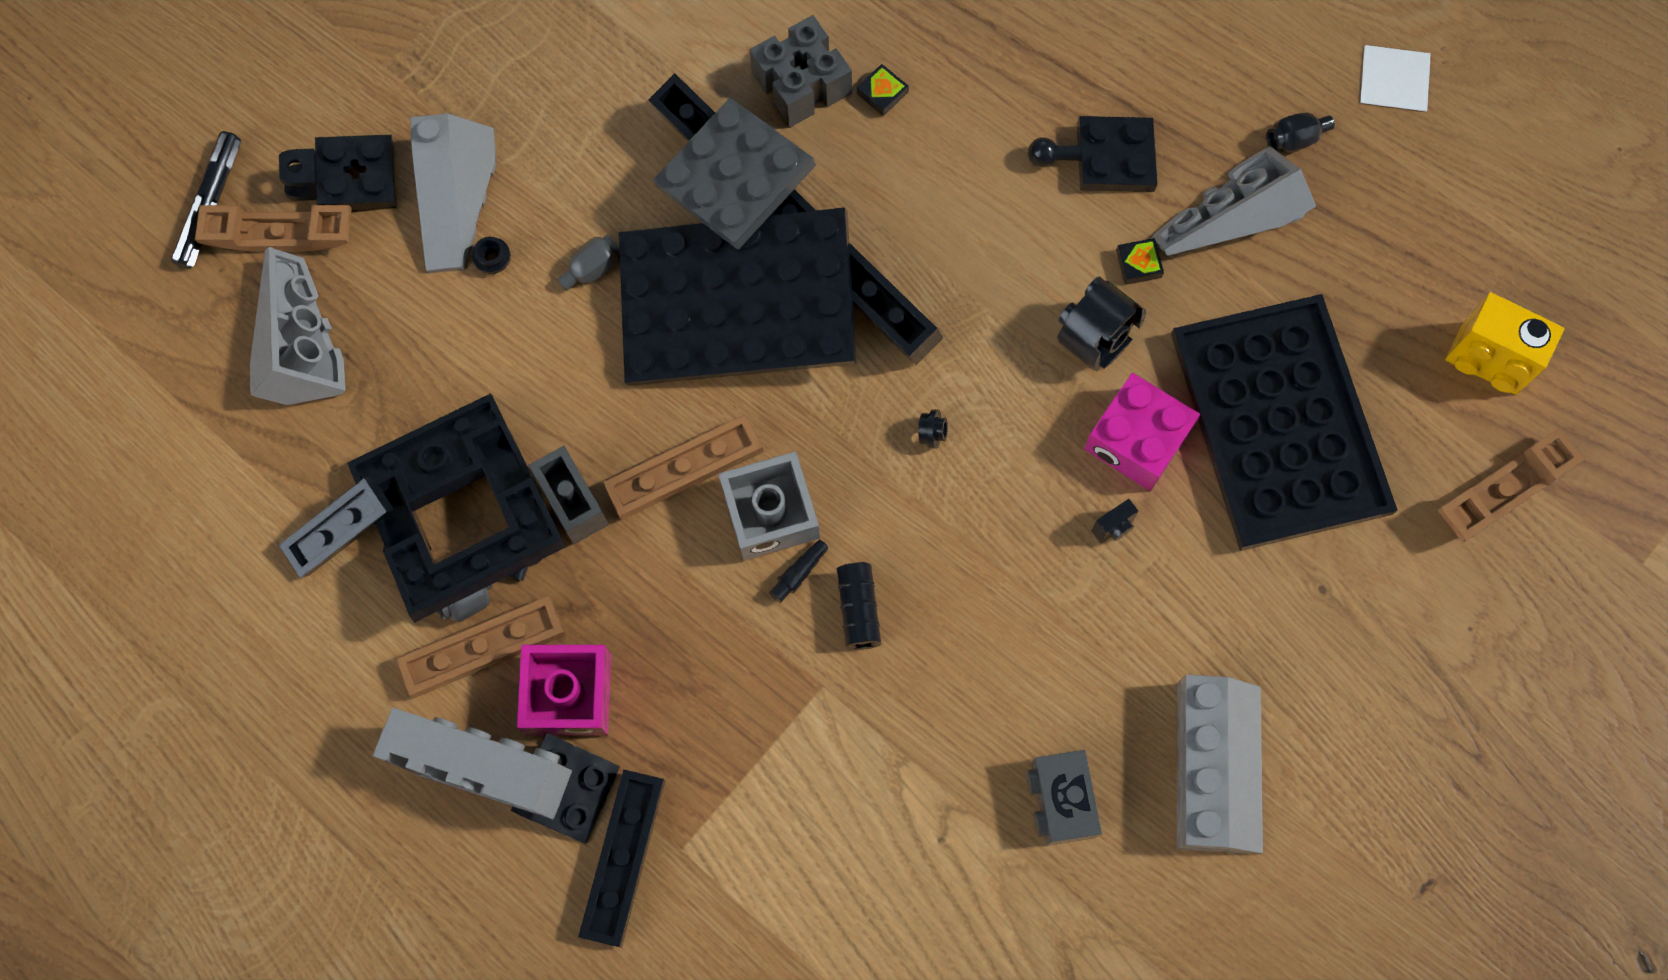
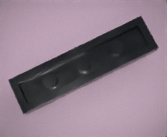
M623 769L580 928L579 938L622 948L665 785L664 779Z

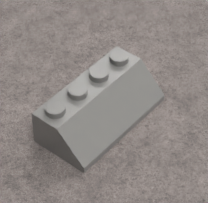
M1185 675L1177 683L1178 850L1263 854L1260 686L1230 677Z

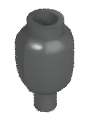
M609 234L603 238H591L571 256L569 270L557 280L566 291L577 282L590 283L597 280L616 265L619 246Z

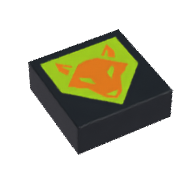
M883 64L857 87V95L882 116L889 112L909 92V86Z
M1155 238L1117 246L1116 252L1125 285L1163 277L1164 269Z

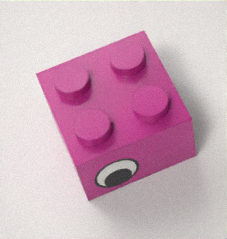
M1132 372L1090 433L1084 450L1151 491L1192 430L1200 414Z
M521 645L517 728L526 736H545L546 733L553 736H608L612 654L605 645Z

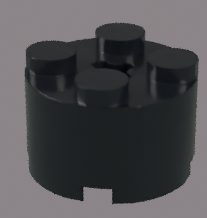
M1098 276L1088 285L1085 290V296L1077 305L1073 302L1070 303L1061 313L1058 321L1063 324V327L1057 338L1060 344L1094 371H1099V365L1105 369L1128 347L1133 340L1128 336L1131 328L1135 325L1140 329L1146 317V309L1111 282L1105 281Z

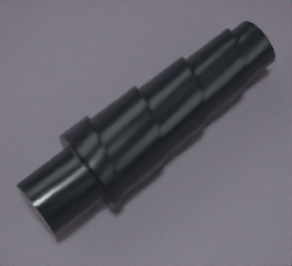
M819 539L792 566H789L781 576L777 577L778 583L769 594L777 602L782 603L790 593H795L811 573V570L819 563L821 557L828 551L827 544Z

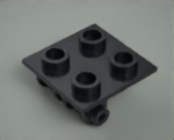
M546 733L539 748L559 755L558 764L572 770L555 818L553 820L513 806L510 811L586 844L620 766Z

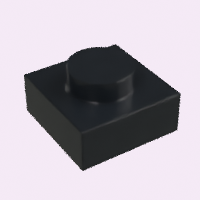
M1127 499L1096 520L1091 531L1100 543H1103L1110 537L1117 541L1134 528L1132 522L1139 511L1131 500Z

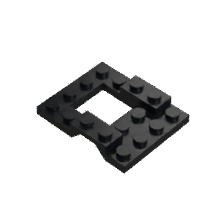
M491 393L347 463L355 484L364 478L373 477L395 509L378 522L376 526L384 543L383 552L408 614L415 623L566 548L520 449ZM486 476L509 528L435 563L430 551L432 548L416 510Z

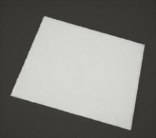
M1364 45L1360 103L1427 112L1431 53Z

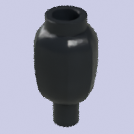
M1308 112L1284 117L1275 122L1273 128L1268 129L1266 133L1268 146L1284 153L1307 148L1315 144L1323 132L1334 129V119L1330 115L1317 118Z

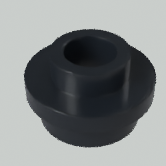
M489 236L480 239L472 251V260L476 268L486 274H496L503 271L511 259L508 245L496 237ZM489 254H498V257L496 259L491 261L486 260Z
M932 409L930 413L921 414L918 436L920 444H928L929 448L937 449L940 441H946L948 422L947 418L941 417L939 409Z

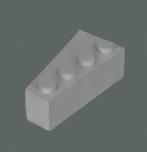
M392 707L373 753L374 757L418 776L554 820L572 770L558 764L559 755L540 748H535L534 754L525 752V745L501 737L498 743L490 740V734L478 729L467 727L465 732L457 729L458 725L448 720L434 717L432 721Z

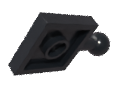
M1079 116L1077 121L1078 145H1056L1053 140L1040 137L1035 139L1028 148L1029 160L1037 167H1048L1055 160L1079 161L1080 190L1154 192L1158 185L1153 118Z

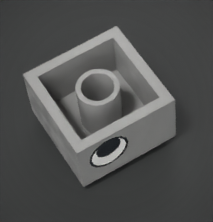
M796 451L718 474L743 561L820 539L819 524Z

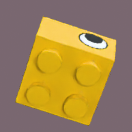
M1490 292L1463 322L1445 360L1454 364L1456 369L1462 373L1476 375L1490 382L1495 389L1501 392L1517 395L1547 367L1565 328Z

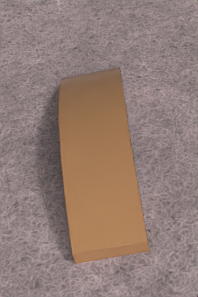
M199 205L195 240L197 243L252 252H265L268 247L287 253L329 249L348 243L352 208L350 205H312L311 212H242L237 205Z
M1558 428L1531 446L1520 456L1437 511L1464 543L1580 464L1585 458L1561 429Z

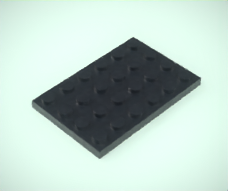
M845 207L770 215L739 250L704 223L619 232L624 382L627 385L857 364L848 212Z
M1322 294L1173 328L1171 336L1195 411L1200 414L1198 421L1240 551L1390 516L1398 511Z

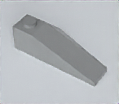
M449 113L410 117L412 156L426 272L429 274L465 270L477 232L476 223L481 207L486 202L488 183L491 175H494L497 165L495 131L492 127Z
M1268 146L1229 171L1230 180L1218 190L1216 187H1210L1203 193L1205 199L1199 206L1184 209L1151 237L1152 239L1155 238L1157 246L1168 256L1296 222L1303 218L1306 212L1316 207L1301 169L1271 146Z
M271 247L265 250L250 358V395L285 405L342 395L346 391L344 358L340 348H334L328 334L332 328L328 318H322L315 301L319 295L305 259Z

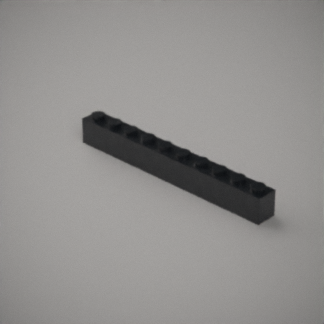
M675 73L648 99L660 115L688 142L716 113ZM794 189L771 215L815 211V209ZM849 243L853 304L917 365L943 339V336L938 328Z

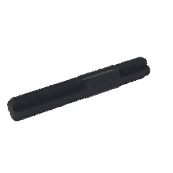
M222 131L218 135L171 256V261L181 268L191 269L194 267L202 244L197 243L195 240L199 205H217L241 144V139L234 133Z

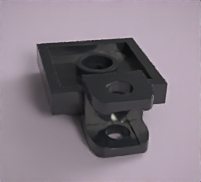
M392 135L315 137V151L314 148L292 149L280 153L279 178L281 183L284 184L286 197L298 201L317 200V205H350L352 210L396 208ZM359 166L361 169H365L366 172L359 173L358 179H352L350 173H346L347 170L351 169V167Z

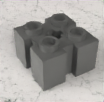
M814 15L789 27L787 39L779 42L777 37L773 36L749 49L753 75L766 94L773 92L774 106L789 128L814 115V105L823 100L825 105L829 107L852 94V70L837 48L829 52V37Z

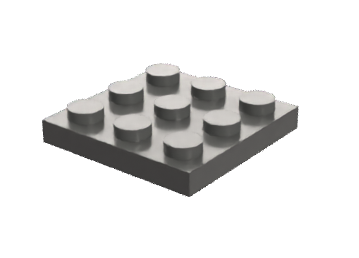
M730 97L653 179V182L663 193L739 250L811 172L816 163L812 156Z

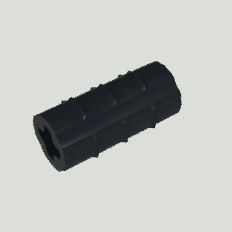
M856 562L841 565L837 568L839 584L837 588L840 592V608L843 617L842 627L844 629L846 647L848 650H864L878 647L881 645L880 624L878 621V605L875 598V585L871 564Z

